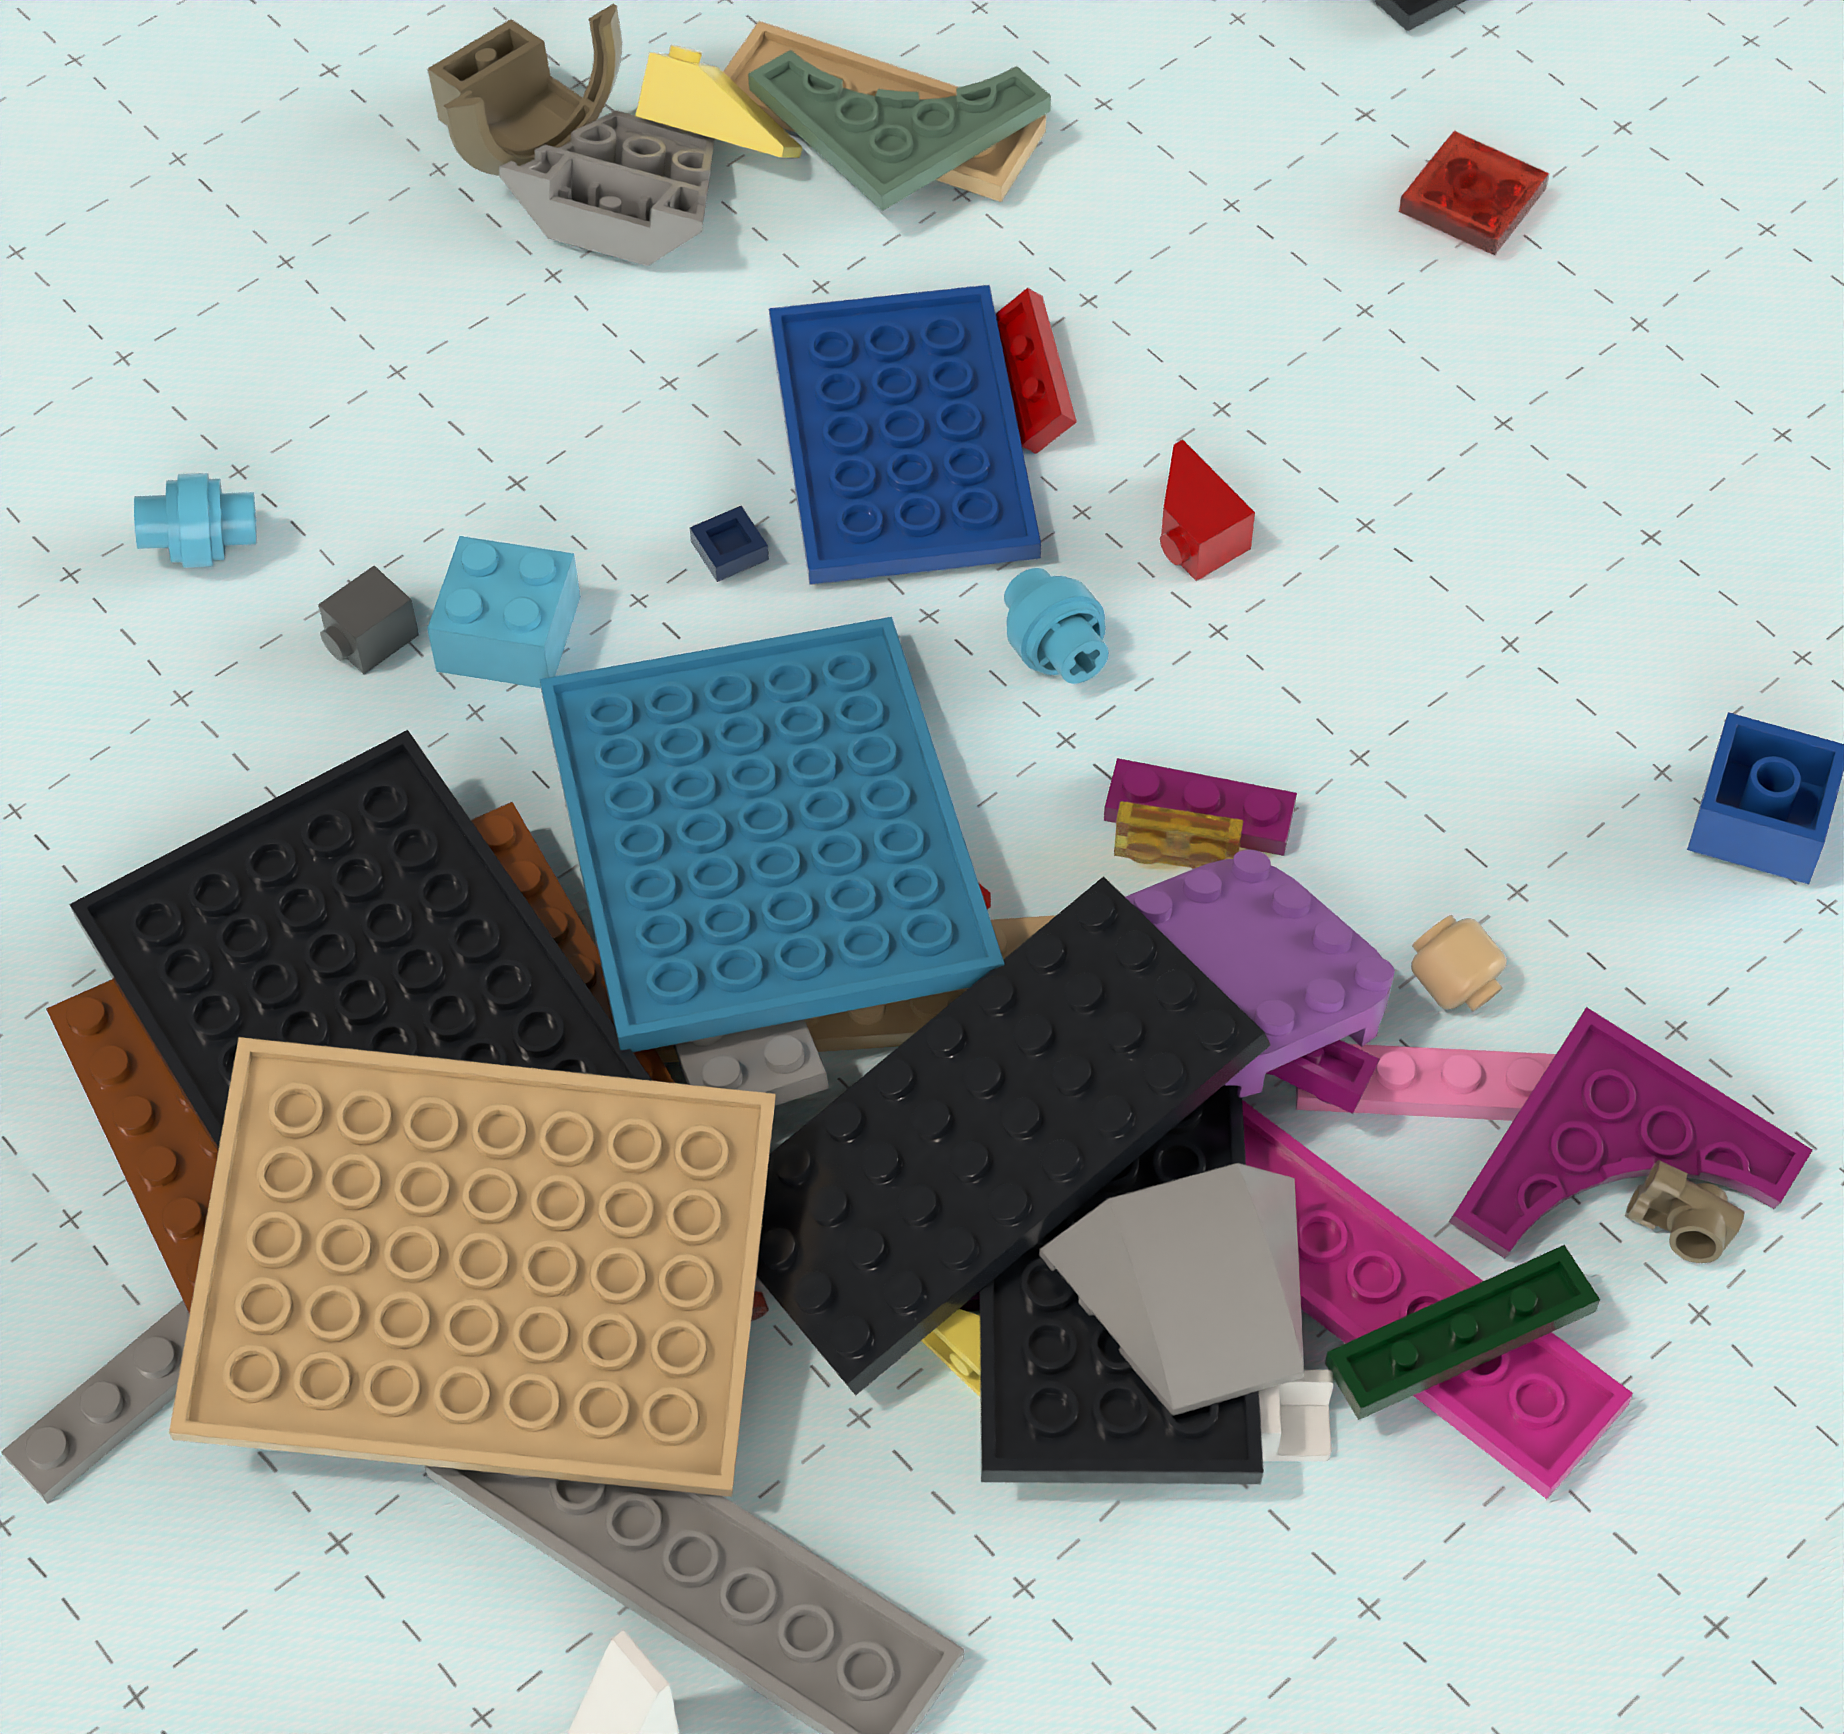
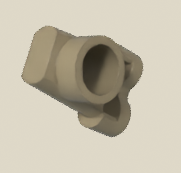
M1658 1160L1650 1170L1645 1182L1642 1185L1640 1184L1634 1191L1626 1208L1625 1217L1652 1230L1657 1226L1670 1231V1247L1675 1254L1684 1260L1693 1263H1710L1721 1256L1722 1252L1739 1232L1744 1219V1210L1729 1203L1726 1193L1718 1186L1709 1183L1695 1184L1687 1179L1686 1172Z

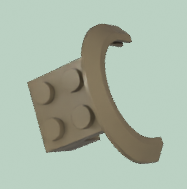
M613 3L588 18L594 54L591 77L583 97L550 75L544 41L512 19L427 68L438 120L448 126L452 144L460 157L470 166L481 172L499 176V166L510 161L517 163V166L528 163L535 159V149L543 145L559 148L571 142L572 131L597 120L612 92L621 63L622 34L617 5Z

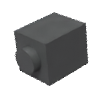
M375 565L318 604L324 630L320 632L324 645L337 660L343 661L348 659L363 674L419 636L412 599Z

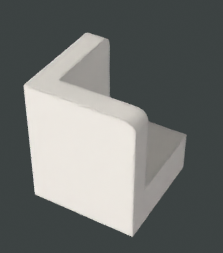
M1304 1369V1375L1301 1379L1259 1391L1263 1461L1325 1462L1330 1459L1332 1446L1329 1403L1333 1389V1372L1331 1370Z

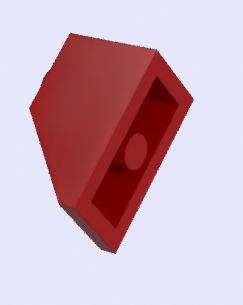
M1182 439L1173 445L1163 507L1160 545L1171 563L1177 566L1181 565L1195 581H1198L1251 549L1255 512Z

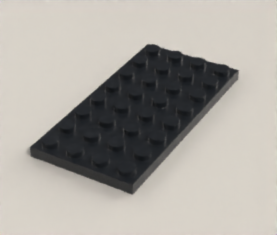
M1104 876L1004 958L1005 965L986 973L769 1154L756 1277L855 1396L1271 1045L1265 1032Z
M1223 1085L979 1291L981 1483L1261 1484L1264 1470L1259 1391L1172 1416L1119 1352L1120 1345L1095 1315L1089 1316L1078 1303L1079 1296L1057 1269L1052 1271L1039 1256L1040 1249L1109 1198L1236 1163L1246 1165L1242 1097L1239 1098L1237 1095L1238 1086Z

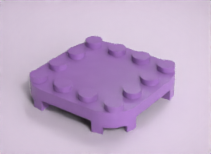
M1250 849L1237 852L1233 859L1204 864L1125 896L1265 1032L1271 1045L1224 1084L1238 1086L1237 1095L1239 1098L1261 1093L1265 1073L1347 1036H1350L1361 1047L1377 1036L1380 1022L1387 1008L1395 973L1394 967L1390 962L1383 959L1373 946L1297 880L1277 867L1271 866L1270 859L1264 853Z

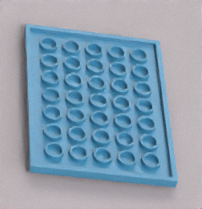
M892 617L539 679L620 1050L631 1049L632 1052L970 988L990 970L1005 965Z

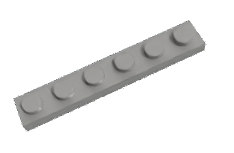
M183 1300L1 1451L10 1465L47 1504L175 1398L190 1316Z

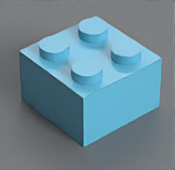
M459 536L427 628L436 672L541 688L539 679L555 677L580 600L574 553Z

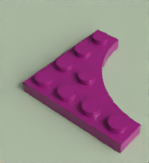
M1586 1007L1448 1222L1501 1257L1506 1258L1525 1232L1557 1205L1601 1184L1626 1178L1648 1176L1653 1165L1658 1160L1686 1172L1687 1178L1700 1179L1729 1187L1775 1209L1784 1199L1813 1150Z

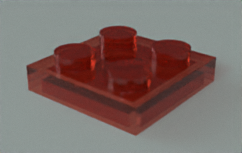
M1453 131L1402 194L1399 212L1495 256L1547 189L1550 173Z

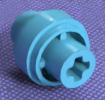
M208 473L178 474L177 480H166V495L134 496V523L137 549L169 548L171 562H182L183 568L213 567L214 561L225 560V546L257 545L254 492L222 493L221 479H209Z
M1031 568L1018 574L1009 583L1004 593V602L1009 608L1006 620L1007 638L1010 645L1030 669L1048 675L1060 674L1066 682L1072 684L1085 682L1101 671L1109 655L1108 647L1102 641L1106 629L1105 614L1101 604L1082 582L1065 576H1051L1042 568Z

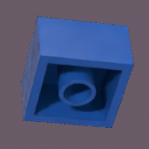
M1728 712L1687 850L1810 884L1825 844L1844 772V744Z

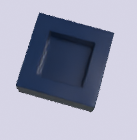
M742 506L689 527L692 545L717 582L769 560L768 545Z

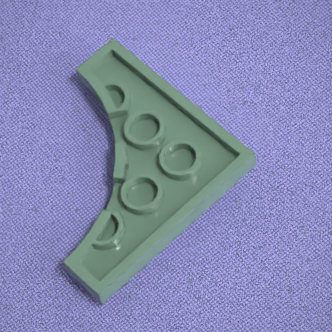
M792 50L785 52L748 74L749 90L881 211L896 204L1051 111V95L1018 66L981 82L957 87L956 96L920 100L919 92L878 89L876 95L873 96L843 88V79L816 68Z

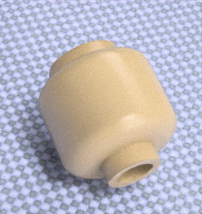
M1449 915L1424 933L1412 945L1417 954L1411 962V970L1443 1009H1455L1466 1003L1474 1012L1503 989L1496 978L1505 969L1507 959L1475 919L1466 918L1457 922L1452 915Z

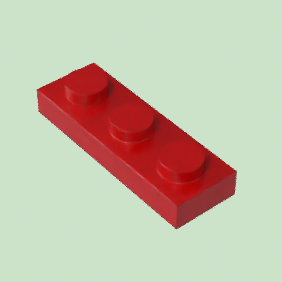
M1027 287L995 314L1021 444L1025 449L1037 454L1076 424L1077 420L1043 296Z

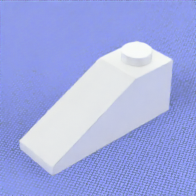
M624 1629L611 1638L567 1734H679L670 1684Z

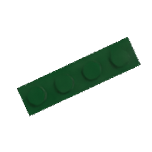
M1564 1244L1327 1351L1325 1365L1328 1370L1333 1372L1336 1384L1357 1419L1361 1420L1596 1312L1600 1298Z

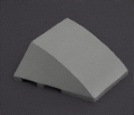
M614 111L572 131L571 142L559 148L543 145L535 149V159L528 163L517 166V163L510 161L499 166V177L548 239L649 266L702 232L715 139L628 113Z
M1236 1163L1109 1198L1040 1249L1039 1256L1052 1271L1057 1269L1079 1296L1078 1303L1089 1316L1095 1315L1120 1345L1119 1352L1172 1416L1303 1378L1304 1356L1295 1178Z

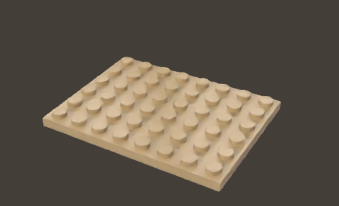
M239 1037L169 1429L172 1440L732 1497L776 1094Z

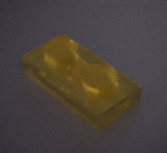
M1120 801L1116 820L1114 856L1130 858L1141 864L1163 863L1192 869L1211 862L1233 859L1234 855L1240 851L1243 820Z

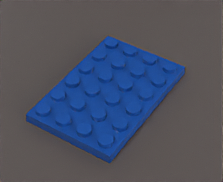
M990 285L769 308L771 336L809 585L1041 559V540Z

